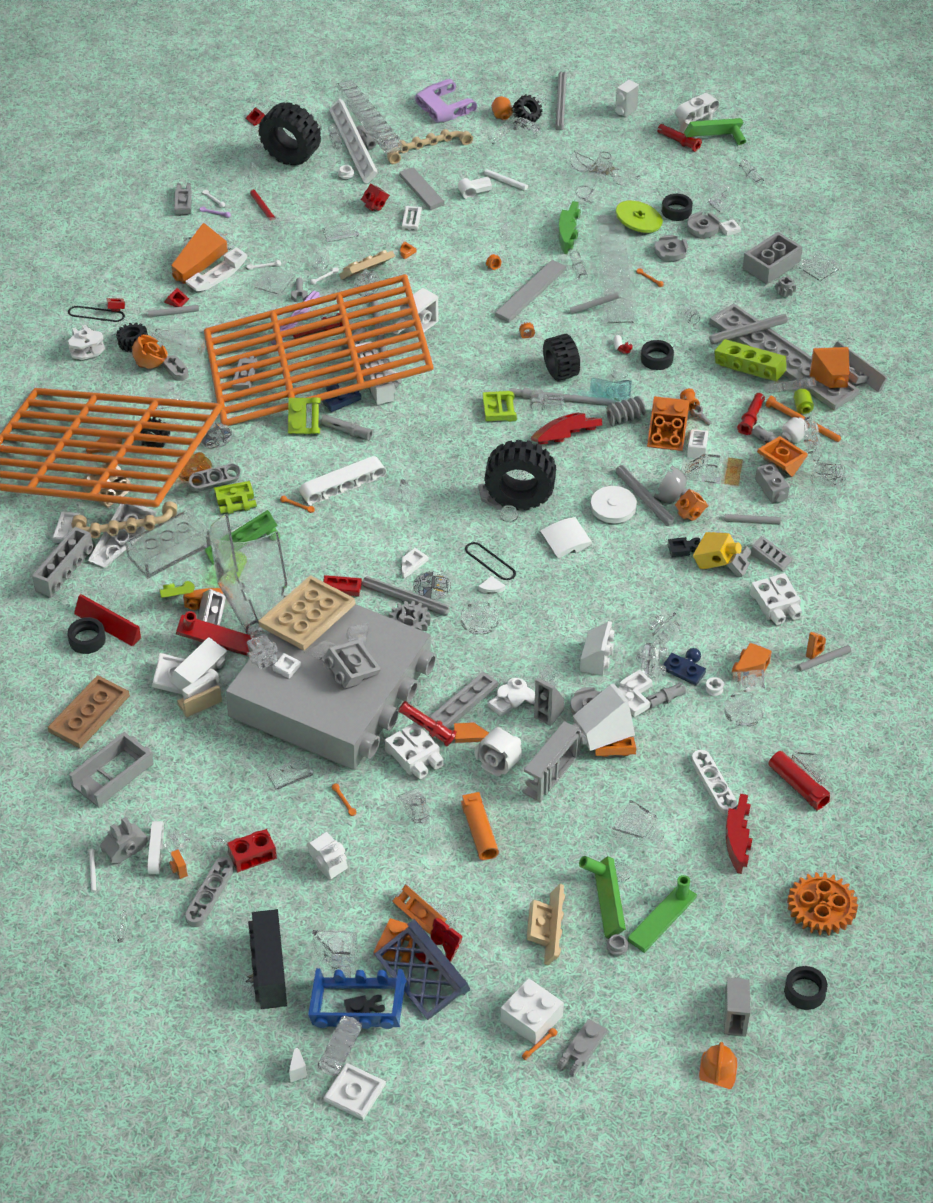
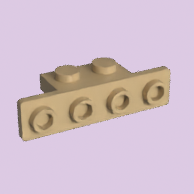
M559 884L550 893L549 905L533 900L529 907L526 939L545 946V965H549L558 959L561 952L559 940L562 935V929L560 928L564 915L562 905L565 900L563 884Z

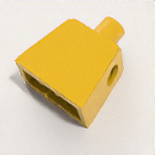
M705 532L693 557L700 569L727 565L733 554L741 553V544L739 542L735 543L729 533Z

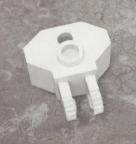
M82 325V330L80 331L76 327L72 328L73 336L68 340L72 358L85 360L99 356L105 350L104 338L101 332L93 331L86 325Z
M327 832L322 833L321 836L307 843L309 853L315 864L329 880L348 868L343 845L334 840Z

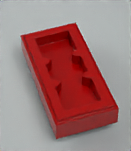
M324 575V583L349 596L360 597L362 578Z

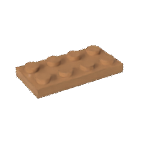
M97 675L48 726V732L81 749L130 697V693L128 690Z

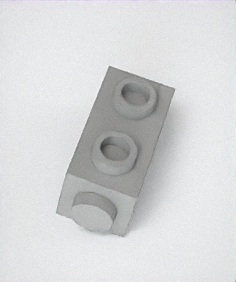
M774 463L757 467L755 480L769 501L774 503L783 502L785 499H788L789 485Z

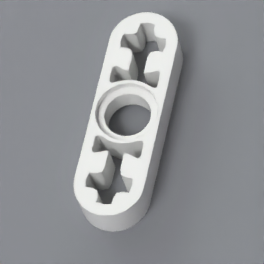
M152 821L148 874H160L162 858L160 849L163 848L164 837L163 821Z

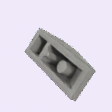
M537 677L535 680L534 718L551 726L564 711V698L554 685Z

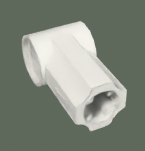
M489 177L472 181L464 178L457 185L465 199L475 197L476 193L492 190Z

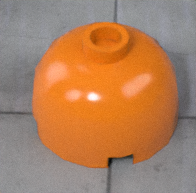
M141 335L132 346V355L138 366L154 369L159 367L167 358V350L163 345L160 347L157 344L158 340L149 335Z

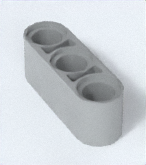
M232 463L193 473L189 478L188 488L192 492H200L234 483L239 479L241 469L237 464ZM229 470L235 471V472H236V476H235V477H230V476L227 474V471H229ZM217 475L219 480L214 482L209 476ZM194 479L200 480V481H201V485H200V486H195V485H193L192 480H194Z

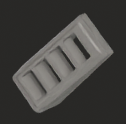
M762 536L751 548V556L782 572L793 560V558Z

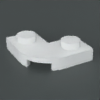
M641 670L623 679L618 688L628 700L630 712L634 717L650 708V702L641 693L652 687L653 681Z

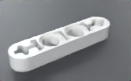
M705 750L695 751L692 755V765L719 812L728 815V808L736 809L737 806L734 795L710 754ZM698 757H700L701 759H705V760H704V765H705V766H703L702 761H701L700 759H698ZM706 772H712L715 776L713 778H708L704 774ZM715 787H720L724 791L722 793H716L713 791V789ZM723 798H725L726 803H727L728 805H731V807H728L727 805H724V799H723Z

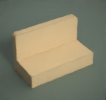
M217 685L186 700L184 698L179 699L177 704L184 715L189 717L222 702L221 688Z

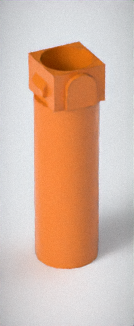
M480 792L462 795V810L466 816L479 858L483 861L496 858L499 850L484 805L482 804Z

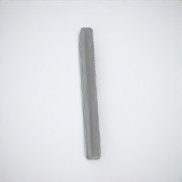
M565 71L558 74L556 130L564 129L567 78Z

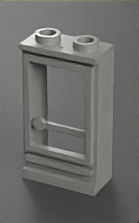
M565 721L560 725L524 768L525 773L535 778L534 780L528 779L525 782L528 787L524 790L523 794L541 803L543 794H548V791L554 787L577 759V756L580 755L581 729Z
M123 732L69 774L71 786L99 808L147 768L154 765L153 753L148 747L142 746L134 736H129L126 732ZM122 751H125L137 760L114 779L101 769ZM99 771L110 782L103 787L90 776Z

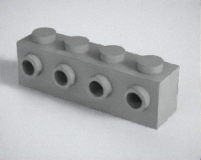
M74 527L32 575L36 592L52 597L60 590L62 584L71 577L73 571L92 552L93 544L90 532Z

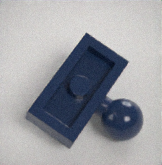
M339 384L328 386L326 391L339 389L340 386ZM355 391L322 400V403L330 412H334L361 400V393Z
M697 648L688 649L686 659L671 652L662 665L663 671L697 686L706 673V668L695 664L701 659V652Z

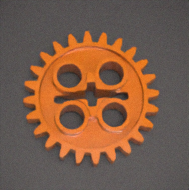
M815 872L813 878L807 874L806 880L800 877L799 883L794 882L793 888H790L787 903H789L788 910L791 911V917H796V924L803 923L802 929L810 927V933H813L816 929L819 935L822 934V931H826L829 936L831 930L839 934L840 928L846 930L847 924L852 925L853 919L856 918L858 898L854 896L855 891L849 890V883L842 885V878L836 881L834 874L830 878H827L826 872H824L823 877H820L817 872Z

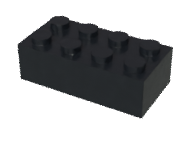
M278 909L252 912V921H248L255 1001L260 1002L261 1009L286 1007L287 996Z

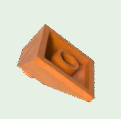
M813 348L809 376L829 388H847L849 380V348Z

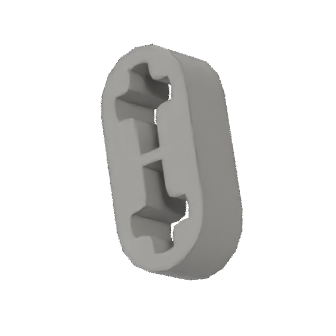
M167 356L164 360V368L178 381L187 379L189 376L188 368L176 356Z

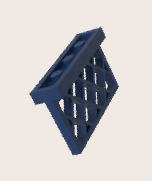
M413 919L407 924L408 928L374 955L392 978H397L398 967H409L408 978H406L407 987L405 986L404 992L424 1017L429 1020L458 996L469 992L470 987L417 921ZM409 935L413 939L412 948L401 947V940ZM387 951H396L395 962L385 961L382 955ZM400 952H411L410 963L398 962ZM415 953H424L426 955L425 964L414 963ZM413 968L425 969L423 979L412 978ZM428 969H437L440 972L439 980H427ZM411 983H423L421 994H412L410 992ZM426 984L438 985L437 995H425ZM441 985H449L455 990L449 996H440ZM424 999L436 1000L435 1007L427 1013L423 1008Z

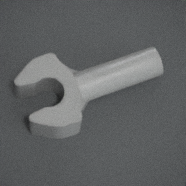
M302 278L296 279V290L291 291V299L296 302L297 296H302L303 301L308 297V291L303 290Z

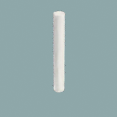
M486 169L484 172L486 176L524 191L528 188V185L491 170Z

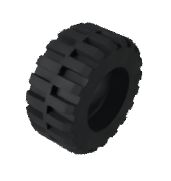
M290 102L276 104L259 123L258 132L259 136H261L260 142L264 145L263 148L269 152L271 157H275L278 162L282 161L286 165L303 164L318 149L321 142V131L318 128L317 121L314 120V116L309 114L305 108L302 109L298 104L293 105ZM283 128H285V129H287L288 131H290V132L294 135V137L296 138V140L293 139V138H291V137L284 131Z
M511 440L505 442V445L502 443L488 457L484 477L486 490L489 491L488 494L492 498H495L497 503L504 504L506 508L512 507L514 510H529L530 507H539L540 503L544 504L553 493L557 470L555 460L546 449L543 450L539 444H532V441L527 440V442H523L522 440H516V442H512ZM523 470L532 474L534 478L518 480L510 477L507 472Z

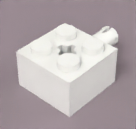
M422 288L415 292L413 296L422 328L425 332L439 321L438 296ZM409 304L400 306V311L408 309ZM412 315L401 317L395 324L412 320ZM415 326L402 330L394 331V333L399 334L401 331L408 333L416 331Z

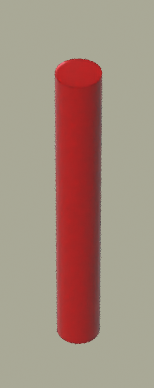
M254 189L251 190L250 195L270 221L275 220V216Z

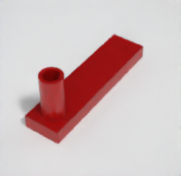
M192 611L181 615L176 630V635L202 643L209 637L224 649L246 656H251L255 644L254 640H256L255 636L196 619V614Z

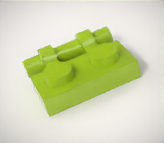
M250 481L214 487L218 505L226 504L219 507L220 514H232L234 511L243 509L248 511L250 508L257 507L256 500L248 501V499L254 498Z

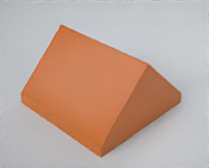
M781 436L757 450L764 460L774 463L777 468L791 477L795 475L808 456V453Z

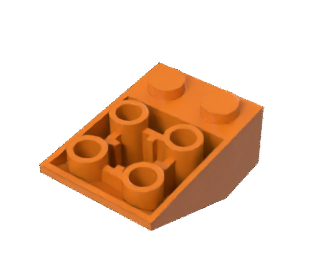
M654 396L647 447L683 451L689 400Z

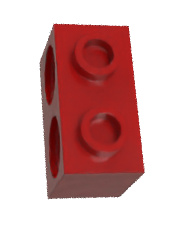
M267 829L227 842L228 853L237 873L277 859L276 847Z

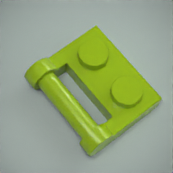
M512 391L482 392L485 421L507 420L511 422L517 420L513 404L514 393ZM501 400L506 401V412H503Z
M289 398L288 434H320L318 425L321 398ZM307 404H312L311 428H306Z
M185 581L181 586H175L174 583L164 584L163 589H159L160 597L191 593L194 591L195 585L191 581Z

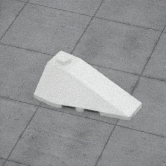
M120 504L111 520L124 522L130 517L137 520L145 519L147 515L155 517L157 512L144 506ZM143 526L137 527L134 533H128L125 529H121L115 536L104 532L88 561L106 568L137 540L146 529Z

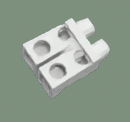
M785 573L769 577V580L766 578L752 582L750 595L757 601L767 620L772 619L776 625H780L785 622V615L787 614L793 620L801 618V599L797 596ZM764 585L763 589H759L758 587Z
M415 722L402 729V733L399 731L385 739V751L392 755L409 775L414 774L419 779H422L428 774L427 765L430 764L436 770L443 766V758L439 754L440 747Z

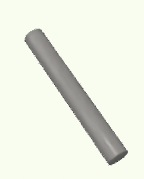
M616 292L571 307V314L619 299V293Z
M198 305L151 310L148 311V317L197 312L199 307Z
M725 514V521L780 524L781 517Z
M849 645L800 663L797 665V668L802 672L851 652V648Z

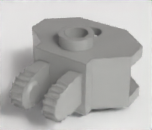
M124 817L121 819L120 825L113 824L110 826V831L107 832L108 835L100 844V848L103 853L109 855L112 863H121L142 850L148 840L147 836L135 823L131 824L128 818Z

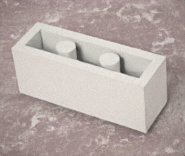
M208 637L174 670L170 683L182 691V689L212 670L221 669L226 662L227 650Z

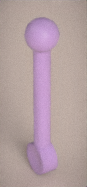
M205 207L199 208L200 212H208L217 215H222L226 218H229L231 216L230 212L224 213L209 210Z

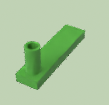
M741 118L692 121L684 131L686 137L732 134L738 145L746 143V139L740 130L744 123Z
M266 510L206 548L205 551L213 565L218 564L265 533L271 541H278L280 533L275 528L278 525L269 510Z
M587 856L581 857L579 867L595 874L604 935L609 939L611 936L626 930L614 858L607 856L599 862Z
M681 875L678 877L677 886L628 936L627 941L645 953L697 898V894L689 889L690 878L688 876Z

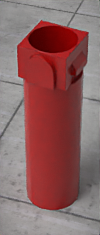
M783 751L776 752L768 762L769 767L809 802L810 806L816 811L830 802V792L822 785L820 786Z

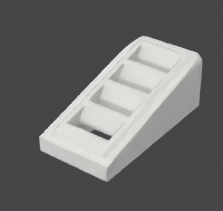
M690 431L687 458L705 460L709 431Z

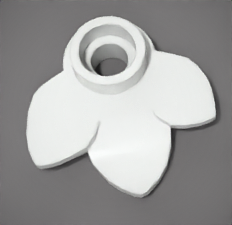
M520 678L510 679L508 684L500 686L497 691V697L508 698L514 708H517L524 701L533 705L535 703V692L528 688L526 682Z

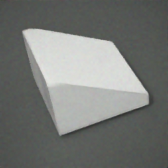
M295 1048L289 1070L290 1082L307 1076L306 1064L298 1048Z

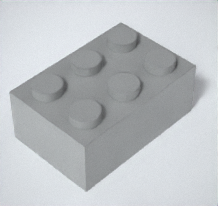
M776 232L744 253L743 269L764 283L769 284L801 263L803 247L783 234Z

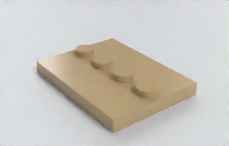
M310 575L258 621L259 627L305 651L356 604L355 598Z

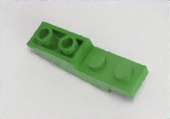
M572 201L569 210L562 209L559 218V243L564 254H568L569 250L573 249L574 239L577 240L579 230H576V222L580 218L581 209H579V202Z

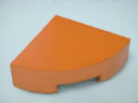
M403 242L400 254L402 258L406 259L416 253L417 249L407 242Z

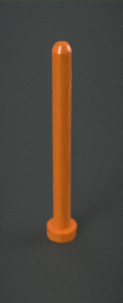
M771 395L767 399L766 407H773L792 418L800 417L805 420L808 427L836 442L841 440L840 435L777 402L774 396Z

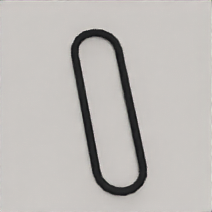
M72 306L68 310L70 316L110 322H120L125 318V314L122 311H111L109 309ZM73 308H85L121 313L123 317L119 320L73 315L70 311Z
M471 542L466 545V553L500 579L512 580L515 578L516 571L478 542ZM472 544L479 545L511 569L514 573L513 576L510 578L500 576L468 551V547Z

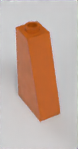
M203 223L171 265L173 278L185 284L186 280L202 272L228 252L227 241Z

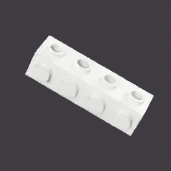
M372 341L356 344L355 347L372 343ZM373 349L358 353L357 355L358 358L376 354L378 351ZM381 360L360 365L363 370L384 363ZM383 371L364 376V379L369 381L387 376L389 373ZM388 382L369 388L377 405L394 401V393H396L394 383Z

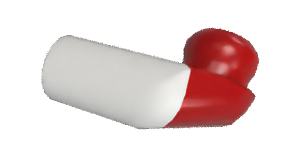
M620 335L613 337L614 347L617 351L623 354L631 352L633 349L631 343L626 342L623 344Z

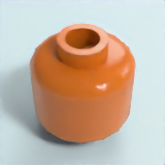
M500 96L492 102L491 108L495 118L506 120L512 115L513 108L508 98Z

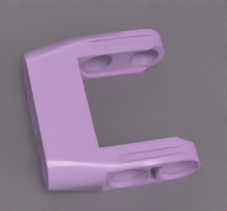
M446 79L427 86L415 95L416 103L425 112L427 111L428 115L436 123L453 120L455 117L464 116L477 109V103L473 99L467 98L447 105L439 98L442 95L455 91L456 83L452 79ZM452 84L451 88L447 90L448 85ZM472 103V106L467 109V106Z

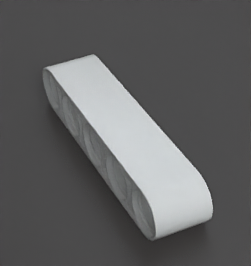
M372 456L305 482L300 486L299 492L307 504L311 506L315 502L319 503L329 499L328 497L337 496L348 489L352 490L363 483L367 484L377 480L376 478L384 477L387 470L377 457Z

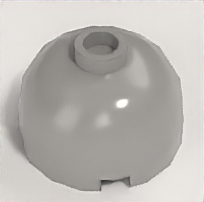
M674 466L670 467L673 470L672 473L667 472L658 488L661 491L659 495L656 493L654 495L656 499L664 503L675 502L688 490L685 488L687 483L686 476Z

